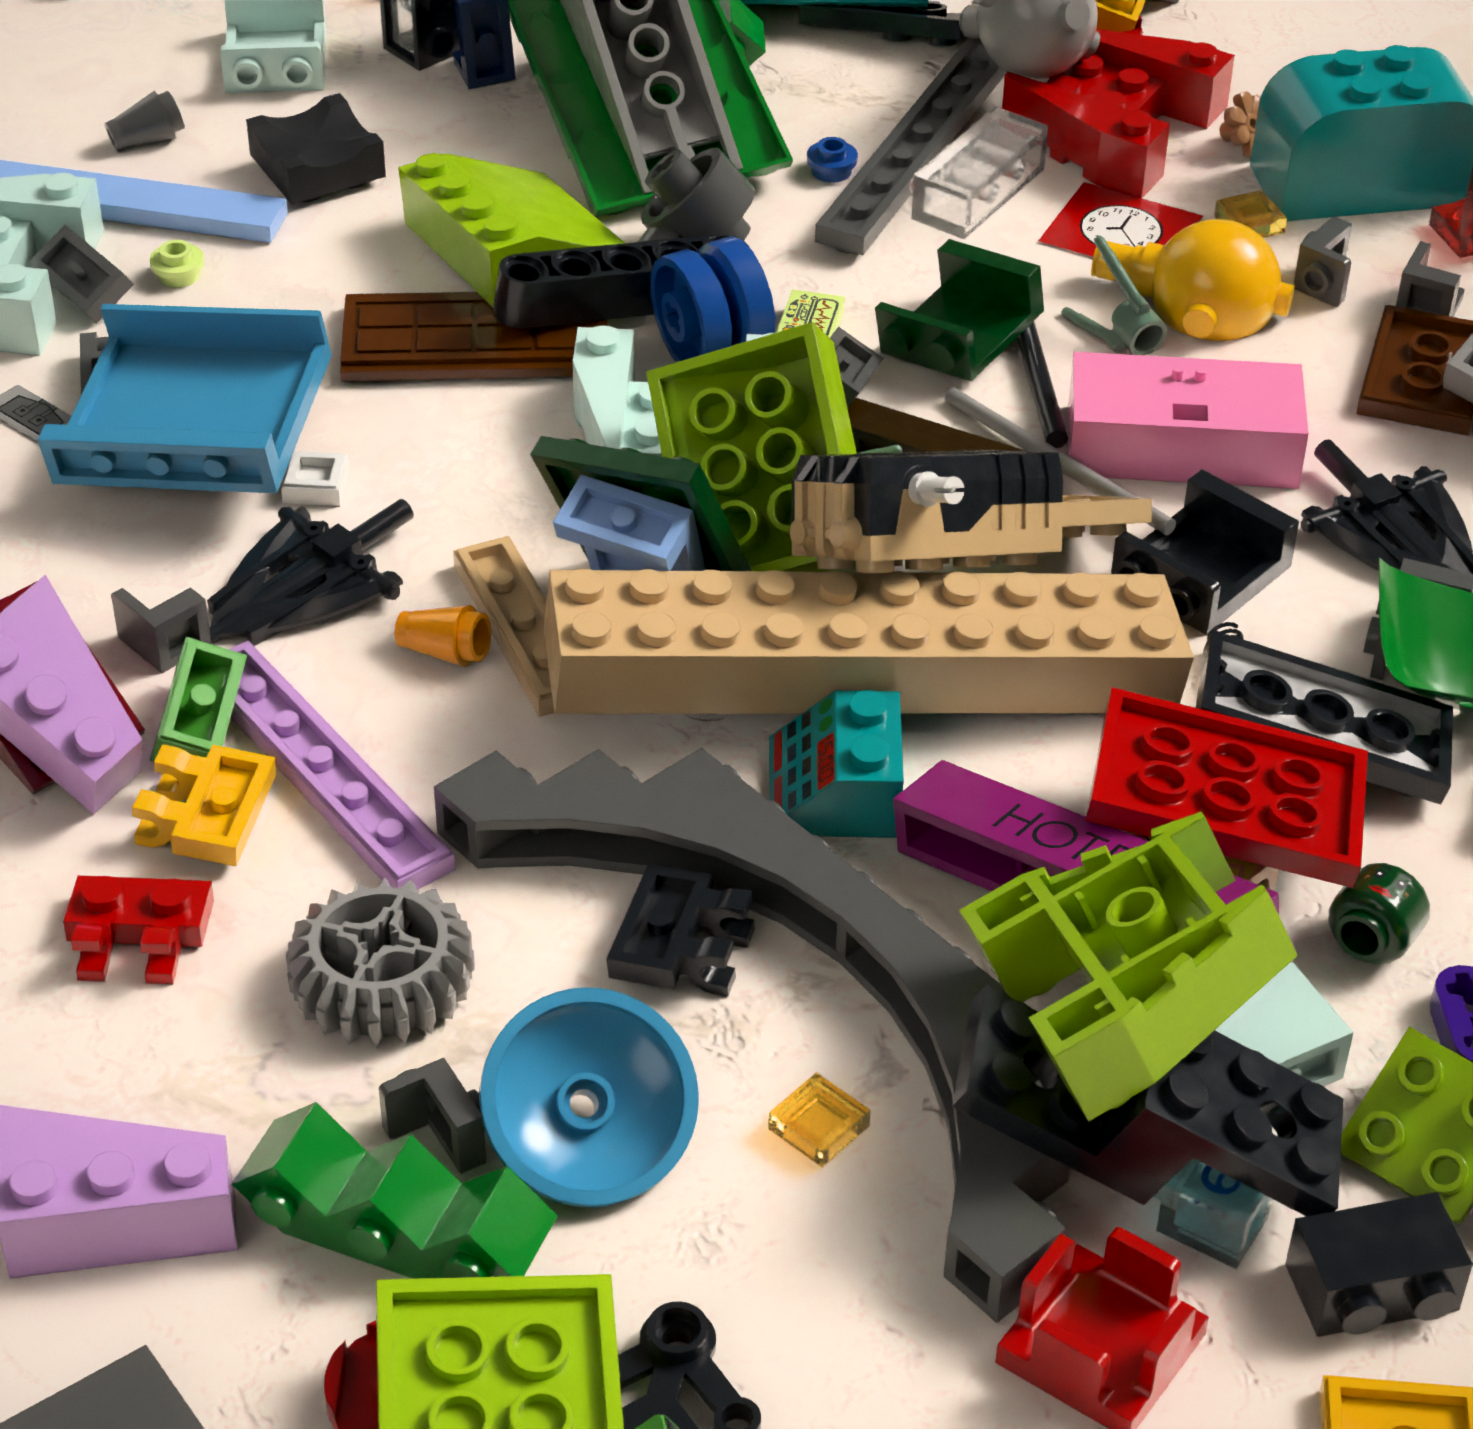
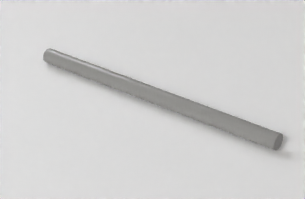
M953 387L947 391L945 401L1024 450L1029 452L1059 453L1062 473L1098 495L1138 498ZM1152 506L1151 523L1146 524L1164 535H1169L1175 529L1176 521Z

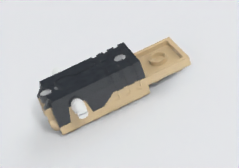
M972 450L800 455L792 478V523L790 526L792 555L817 557L818 569H853L855 560L856 572L863 573L894 572L895 566H903V560H905V569L940 570L943 569V564L950 563V557H953L954 567H990V561H996V555H1000V564H1037V553L1062 552V538L1082 537V532H1085V526H1090V535L1114 536L1120 535L1125 531L1127 532V524L1151 523L1152 499L1063 495V476L1060 457L1057 452Z

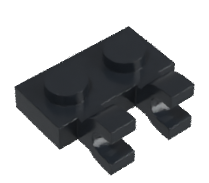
M648 864L606 958L609 978L675 989L680 975H686L703 991L728 997L736 978L735 968L727 966L733 946L748 948L755 930L754 919L746 918L753 901L752 891L743 889L715 890L713 874ZM700 926L708 927L715 936L703 939L696 938Z

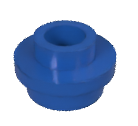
M823 138L811 145L807 150V164L811 167L812 175L824 182L833 183L848 179L852 174V169L857 165V150L842 138Z

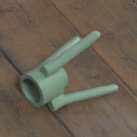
M1098 235L1095 237L1094 243L1128 300L1121 303L1112 314V330L1105 328L1069 307H1064L1061 314L1075 325L1105 341L1115 353H1119L1127 347L1134 355L1151 354L1164 342L1167 336V326L1152 310L1149 303L1140 295L1104 237Z

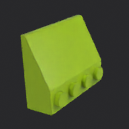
M447 153L425 154L420 156L414 163L398 167L405 224L492 307L494 305L499 264L506 256L625 243L545 173Z
M814 322L646 371L662 457L672 459L674 457H684L695 463H700L752 571H856L855 560L853 569H818L817 557L792 555V540L790 538L792 478L800 455L856 453L835 345Z

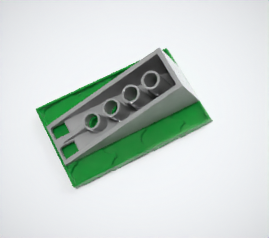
M508 0L510 21L518 41L522 44L568 159L572 162L587 203L595 217L619 214L630 208L647 204L654 192L645 184V179L651 169L663 157L674 150H681L690 160L698 153L709 148H719L746 178L765 176L779 169L791 167L793 158L718 0Z

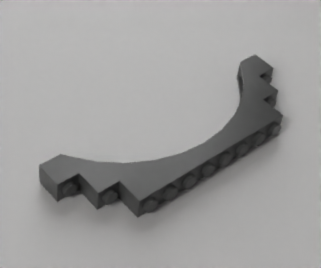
M702 747L643 783H640L632 770L626 766L618 765L598 749L542 783L537 784L534 777L526 769L517 768L496 750L434 786L437 833L478 869L492 867L576 866L643 875L648 864H655L713 874L715 890L743 889L752 891L753 901L749 910L784 925L840 963L890 1013L927 1071L948 1128L955 1192L947 1233L943 1277L996 1323L1019 1306L1024 1279L1060 1234L1066 1235V1227L1061 1224L1054 1211L1042 1201L1068 1182L1070 1167L952 1107L971 1001L985 985L1007 995L1001 984L977 966L963 949L952 946L925 925L922 918L915 911L901 906L882 891L868 874L853 868L834 853L821 837L810 834L786 815L777 802L766 799L743 781L735 769L729 765H723ZM1030 1072L1031 1081L1043 1087L1040 1080Z

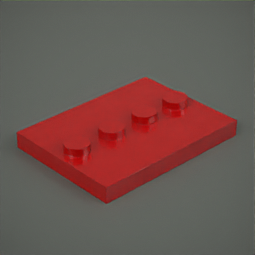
M1112 687L1105 709L1085 821L1151 837V829L1202 812L1224 856L1354 888L1362 864L1368 750Z

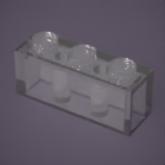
M994 107L978 122H974L953 143L946 145L942 152L928 164L915 172L909 188L910 195L913 197L911 219L965 240L1044 170L1048 126Z

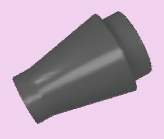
M153 91L114 119L104 122L107 134L116 151L126 147L174 139L175 132L185 129L180 110L169 91L161 94Z

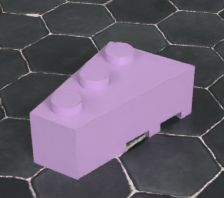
M45 574L0 613V734L94 815L140 773L142 738Z
M0 1105V1242L9 1278L238 1250L234 1187L231 1185L233 1179L226 1135Z

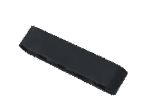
M714 234L520 253L506 256L501 260L498 269L493 305L494 317L500 323L509 327L535 328L654 315L650 290V275L654 261L664 255L685 249L698 253V249L706 243L731 235Z

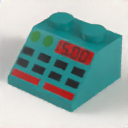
M835 690L769 736V799L777 802L791 819L810 834L819 837L897 838L893 798L903 791L904 785L900 691Z

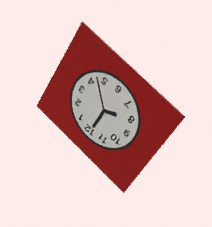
M1083 182L1038 242L1093 257L1096 249L1094 239L1098 235L1103 236L1106 241L1136 247V245L1146 247L1148 242L1165 245L1183 228L1200 222L1203 215Z

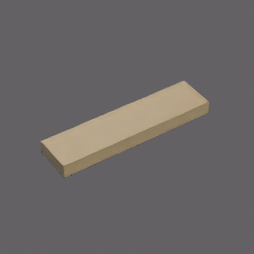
M510 536L453 550L454 567L479 612L488 615L491 622L492 635L538 717L554 713L543 630L546 597Z

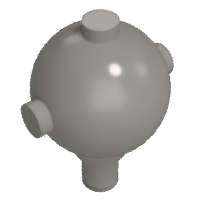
M974 0L977 4L966 6L959 18L962 33L970 39H980L985 51L998 66L1007 72L1009 71L1031 79L1048 78L1065 72L1081 58H1090L1096 52L1100 43V34L1096 31L1098 21L1096 0Z

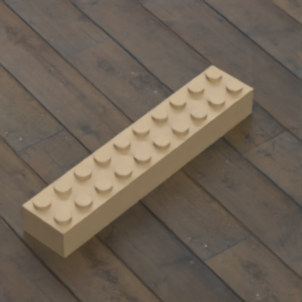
M549 570L543 624L555 714H802L835 690L900 691L901 714L1105 713L1112 687L1180 704L1194 659L1165 575L1146 573L1088 574L1079 572L1073 574H1041L1025 572L909 573L894 571L888 573H863L843 571L782 572L778 570Z

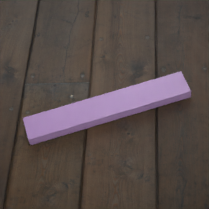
M249 640L229 649L247 655L231 719L265 755L275 757L276 767L381 880L385 877L390 886L394 888H401L408 881L413 880L418 890L456 870L454 853Z

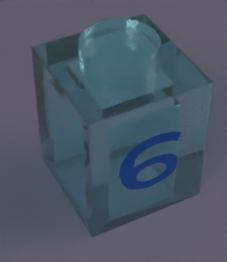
M1193 1158L1153 1196L1161 1200L1156 1231L1237 1270L1268 1219L1272 1199Z

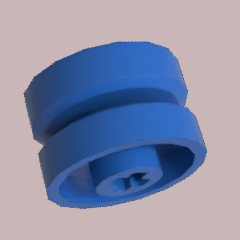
M729 236L706 243L698 249V253L685 249L664 255L654 261L650 275L654 316L662 340L675 362L746 342L747 334L764 335L766 333H775L776 316L768 281L754 252L742 239Z

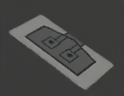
M15 385L0 394V420L37 441L44 424L67 425L71 418V415L20 385Z

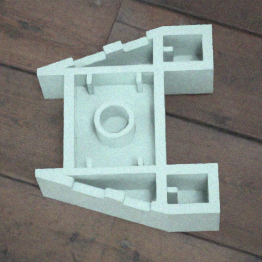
M69 173L0 178V352L40 356L57 324L48 269L32 268L28 262L64 225L68 226L96 249L104 233L96 178L75 177Z
M611 326L578 327L573 355L574 416L578 426L583 428L586 442L592 445L615 449L632 448L644 454L662 457L648 382H635L634 329H616ZM766 333L764 335L747 334L746 341H750L773 333Z

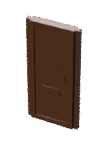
M477 292L346 294L340 377L341 381L573 377V355L578 327L593 328L596 326H608L607 320L535 328H513L500 323L494 317L493 307Z

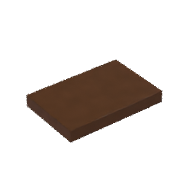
M1385 305L1361 389L1356 414L1469 436L1473 419V403L1444 389L1443 377L1447 363L1473 334V321Z

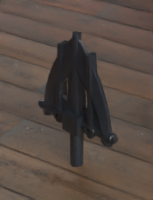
M1327 439L1318 444L1315 448L1314 456L1351 495L1350 497L1336 496L1333 506L1325 510L1319 506H1310L1304 509L1301 514L1303 519L1300 523L1301 529L1304 532L1313 533L1318 531L1339 548L1378 571L1379 558L1398 570L1401 568L1403 559L1406 558L1473 574L1471 540L1454 501L1443 486L1444 482L1447 481V475L1444 471L1439 469L1430 471L1427 466H1421L1414 472L1413 478L1398 474L1392 476L1390 482L1382 473L1368 478L1332 440ZM1414 518H1417L1424 525V527L1434 536L1435 541L1418 524V522ZM1378 528L1396 547H1394L1388 540H1386L1376 529Z
M399 499L351 531L339 523L329 529V524L324 520L320 522L311 521L309 512L303 506L296 510H293L291 507H282L278 511L280 522L267 532L246 554L231 575L226 586L207 599L209 613L213 615L210 626L211 641L214 643L221 638L247 636L250 643L255 646L280 631L332 618L358 608L381 596L387 600H396L400 595L399 586L403 584V579L393 571L380 573L377 570L375 557L371 554L363 555V551L414 518V513L409 503L404 499Z

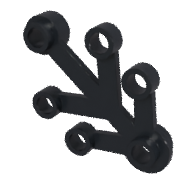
M675 1301L659 1306L642 1325L639 1344L618 1355L621 1389L652 1374L647 1394L622 1407L624 1429H635L654 1415L667 1416L679 1429H699L679 1403L684 1379L713 1411L714 1429H731L725 1424L733 1419H741L748 1422L750 1425L745 1429H761V1411L752 1400L741 1397L712 1360L716 1351V1332L710 1320L695 1305ZM679 1341L684 1342L687 1345L671 1346L668 1344Z

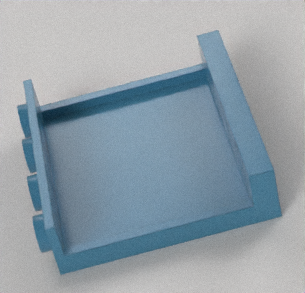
M102 304L100 310L109 338L67 425L44 424L37 439L52 484L277 493L332 356L321 310Z

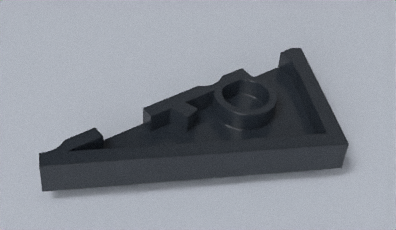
M928 1V7L867 6L866 9L839 7L837 5H799V24L883 32V38L891 41H907L912 38V35L929 37L930 44L939 46L956 45L958 40L965 37L959 25L961 13H947V6L939 1Z

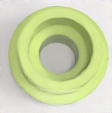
M176 239L169 240L151 253L149 261L152 272L157 275L158 281L167 287L180 288L189 286L200 278V271L204 266V255L199 247L187 241Z

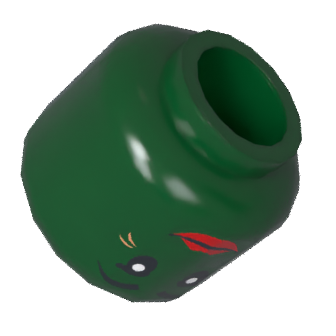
M1373 863L1361 868L1354 888L1343 886L1328 910V924L1338 945L1351 957L1372 964H1389L1404 956L1430 919V902L1422 885L1407 871L1387 863Z

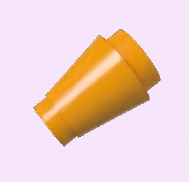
M472 605L402 611L397 617L394 634L395 641L399 647L409 648L410 650L466 667L472 661L481 662L485 659L491 644L492 629L490 619L486 613L477 612Z

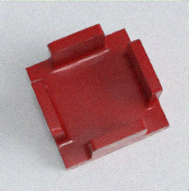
M1115 1227L1107 1238L1103 1258L1079 1244L1075 1245L1074 1240L1060 1234L1024 1279L1021 1288L1018 1317L997 1344L995 1363L1108 1429H1137L1206 1335L1209 1316L1178 1299L1176 1293L1182 1264L1178 1258L1122 1227Z

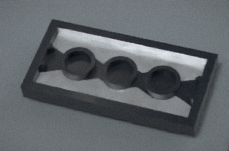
M1211 630L1203 649L1196 708L1368 750L1367 782L1395 790L1407 797H1418L1436 804H1442L1451 787L1453 706Z

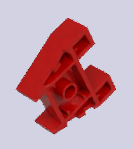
M1096 29L1100 34V43L1096 52L1088 59L1081 58L1065 72L1049 77L1046 83L1009 71L1005 74L1001 128L1024 142L1034 138L1050 148L1049 157L1062 165L1071 160L1083 168L1082 177L1095 185L1144 198L1164 176L1170 123L1158 120V118L1163 115L1208 129L1228 107L1235 55L1218 50L1214 45L1204 42L1195 43L1187 40Z

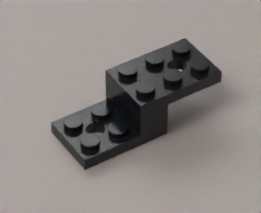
M985 985L971 1001L952 1104L953 1108L1142 1205H1145L1194 1158L1304 1216L1332 1212L1338 1209L1344 1098L1332 1093L1324 1086L1298 1075L1266 1058L1260 1052L1249 1049L1214 1030L1154 1085L1134 1095L1122 1106L1110 1109L1088 1121L1062 1081L1029 1020V1017L1038 1011L988 985ZM1030 1072L1040 1080L1043 1087L1031 1081ZM1272 1127L1276 1131L1278 1136L1272 1133Z

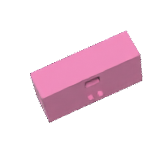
M1073 352L1068 398V456L1104 478L1188 482V479L1202 469L1231 485L1299 489L1309 435L1302 364Z

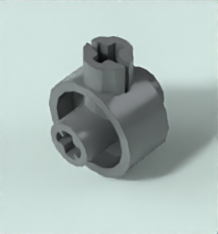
M709 148L698 153L690 160L681 150H674L663 157L648 173L645 184L654 194L646 204L641 215L642 224L647 230L637 242L714 234H727L744 241L748 236L751 227L743 218V215L752 204L756 192L749 180L719 148Z

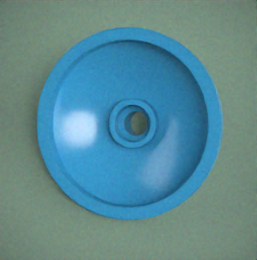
M582 987L566 989L546 995L523 1008L505 1025L491 1046L484 1063L479 1087V1106L484 1131L497 1158L504 1167L508 1166L533 1192L551 1201L565 1205L604 1207L623 1203L638 1197L658 1184L675 1167L687 1149L694 1133L699 1107V1090L694 1065L686 1046L673 1027L659 1013L629 995L608 989ZM576 1095L588 1097L594 1105V1114L588 1118L576 1116L570 1108V1099Z

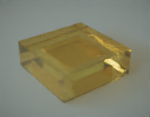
M1262 190L1216 201L1214 212L1216 219L1242 223L1256 231L1263 238L1285 233L1287 217Z
M816 1072L769 1112L768 1129L823 1168L870 1126L871 1110Z

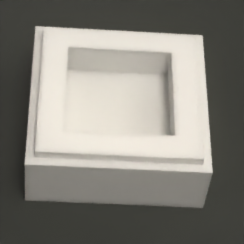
M294 451L281 485L282 503L341 506L350 472L349 455Z

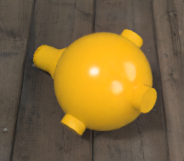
M1225 219L1200 221L1183 228L1165 245L1148 242L1146 247L1141 245L1133 247L1106 241L1140 295L1152 298L1159 317L1170 327L1183 334L1215 341L1241 339L1263 329L1274 314L1287 317L1289 313L1294 285L1282 282L1278 260L1266 240L1256 231L1242 223ZM1096 246L1092 260L1091 276L1117 282Z

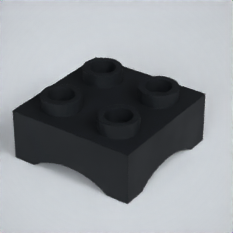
M341 93L324 97L310 109L293 116L277 118L259 115L246 119L251 157L291 205L298 202H311L322 195L346 188H358L367 182L386 177L383 140L376 133L368 132L358 122L348 101Z

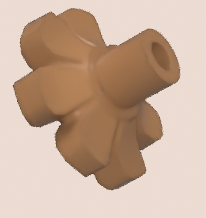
M1248 91L1233 96L1234 106L1225 109V122L1221 123L1219 127L1221 138L1226 142L1232 141L1235 146L1242 145V152L1245 157H1251L1261 97L1257 94L1252 96Z

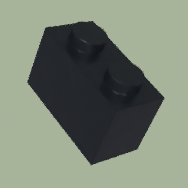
M1436 1192L1295 1218L1285 1266L1316 1336L1321 1337L1342 1332L1362 1334L1375 1329L1379 1325L1415 1318L1424 1321L1435 1320L1452 1311L1460 1310L1473 1263Z

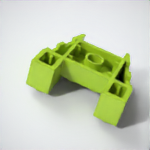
M1202 812L1151 829V841L1129 850L1111 855L1107 846L1104 845L1081 853L1083 866L1050 877L1045 867H1041L1021 874L959 910L993 974L1009 997L1024 1002L1031 997L1050 991L1059 981L1079 970L1088 981V984L1029 1017L1062 1081L1088 1121L1110 1109L1122 1106L1131 1097L1158 1082L1298 956L1269 893L1263 885L1256 887L1227 905L1218 896L1217 891L1236 880Z

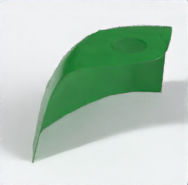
M1379 558L1381 647L1385 664L1392 677L1404 687L1423 697L1451 705L1453 709L1473 713V593L1410 575L1391 567Z

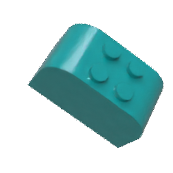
M1392 45L1383 50L1356 51L1343 49L1333 54L1306 56L1284 66L1265 86L1258 106L1250 167L1280 222L1473 205V96L1450 60L1441 52L1428 47Z

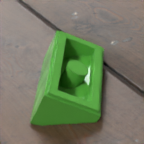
M189 637L185 638L166 699L150 761L154 762L162 744L177 747L191 755L207 758L212 745L223 747L247 655Z

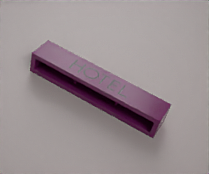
M945 760L939 761L893 798L898 852L989 891L997 889L1021 874L1041 867H1045L1051 877L1083 866L1081 853L1104 845L1107 846L1110 854L1114 855L1149 842L1116 828L1085 821L1086 816ZM1233 875L1236 881L1216 893L1227 905L1260 885ZM1266 888L1279 915V893Z

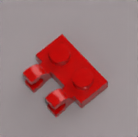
M77 875L63 920L66 941H71L73 951H80L76 968L77 980L105 982L113 944L119 943L140 944L141 953L149 954L145 969L146 983L174 984L181 947H202L214 903L212 881Z

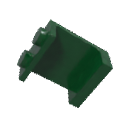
M948 239L937 250L941 286L914 312L884 302H880L875 307L881 353L972 382L1044 312L1041 267L1037 264Z

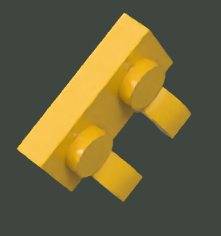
M162 744L154 760V771L163 774L155 789L156 792L141 789L132 806L133 817L141 819L134 834V843L146 847H160L166 845L171 840L172 854L237 866L276 776L275 757L212 745L207 758L191 755L177 747Z

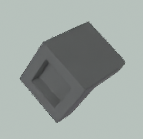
M1420 241L1402 272L1396 306L1454 317L1465 292L1462 287H1459L1461 275L1427 266L1431 244Z
M191 587L152 609L147 608L124 588L111 593L118 638L161 674L176 666L186 637L212 644L206 599Z

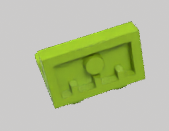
M1409 1026L1342 1131L1341 1155L1411 1197L1437 1192L1451 1221L1456 1224L1463 1223L1473 1208V1063Z

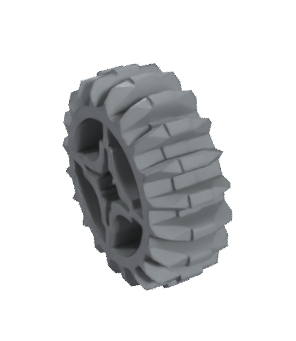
M385 877L379 887L365 888L357 880L353 892L346 895L331 889L327 905L310 903L306 919L295 922L292 941L288 942V951H286L289 989L294 995V1000L298 1001L305 1020L317 1019V1024L320 1025L324 1035L341 1029V1034L344 1035L348 1045L360 1035H367L371 1038L376 1048L383 1036L397 1035L405 1044L410 1030L418 1028L432 1034L436 1018L453 1019L457 1002L467 1000L472 972L475 970L471 931L467 927V921L461 920V915L457 912L455 903H443L437 889H431L419 894L413 880L408 881L401 888L391 887Z

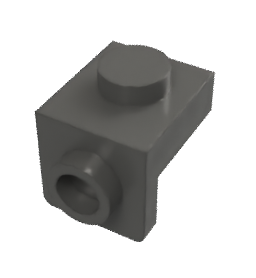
M1333 216L1315 232L1311 231L1306 235L1299 247L1293 284L1295 290L1334 307H1338L1345 301L1352 264L1350 258L1346 257L1352 228L1351 223Z
M444 1057L422 1067L406 1070L379 1086L382 1127L390 1139H396L429 1125L460 1174L486 1163L485 1131L479 1106V1093L475 1089L468 1092L465 1090Z

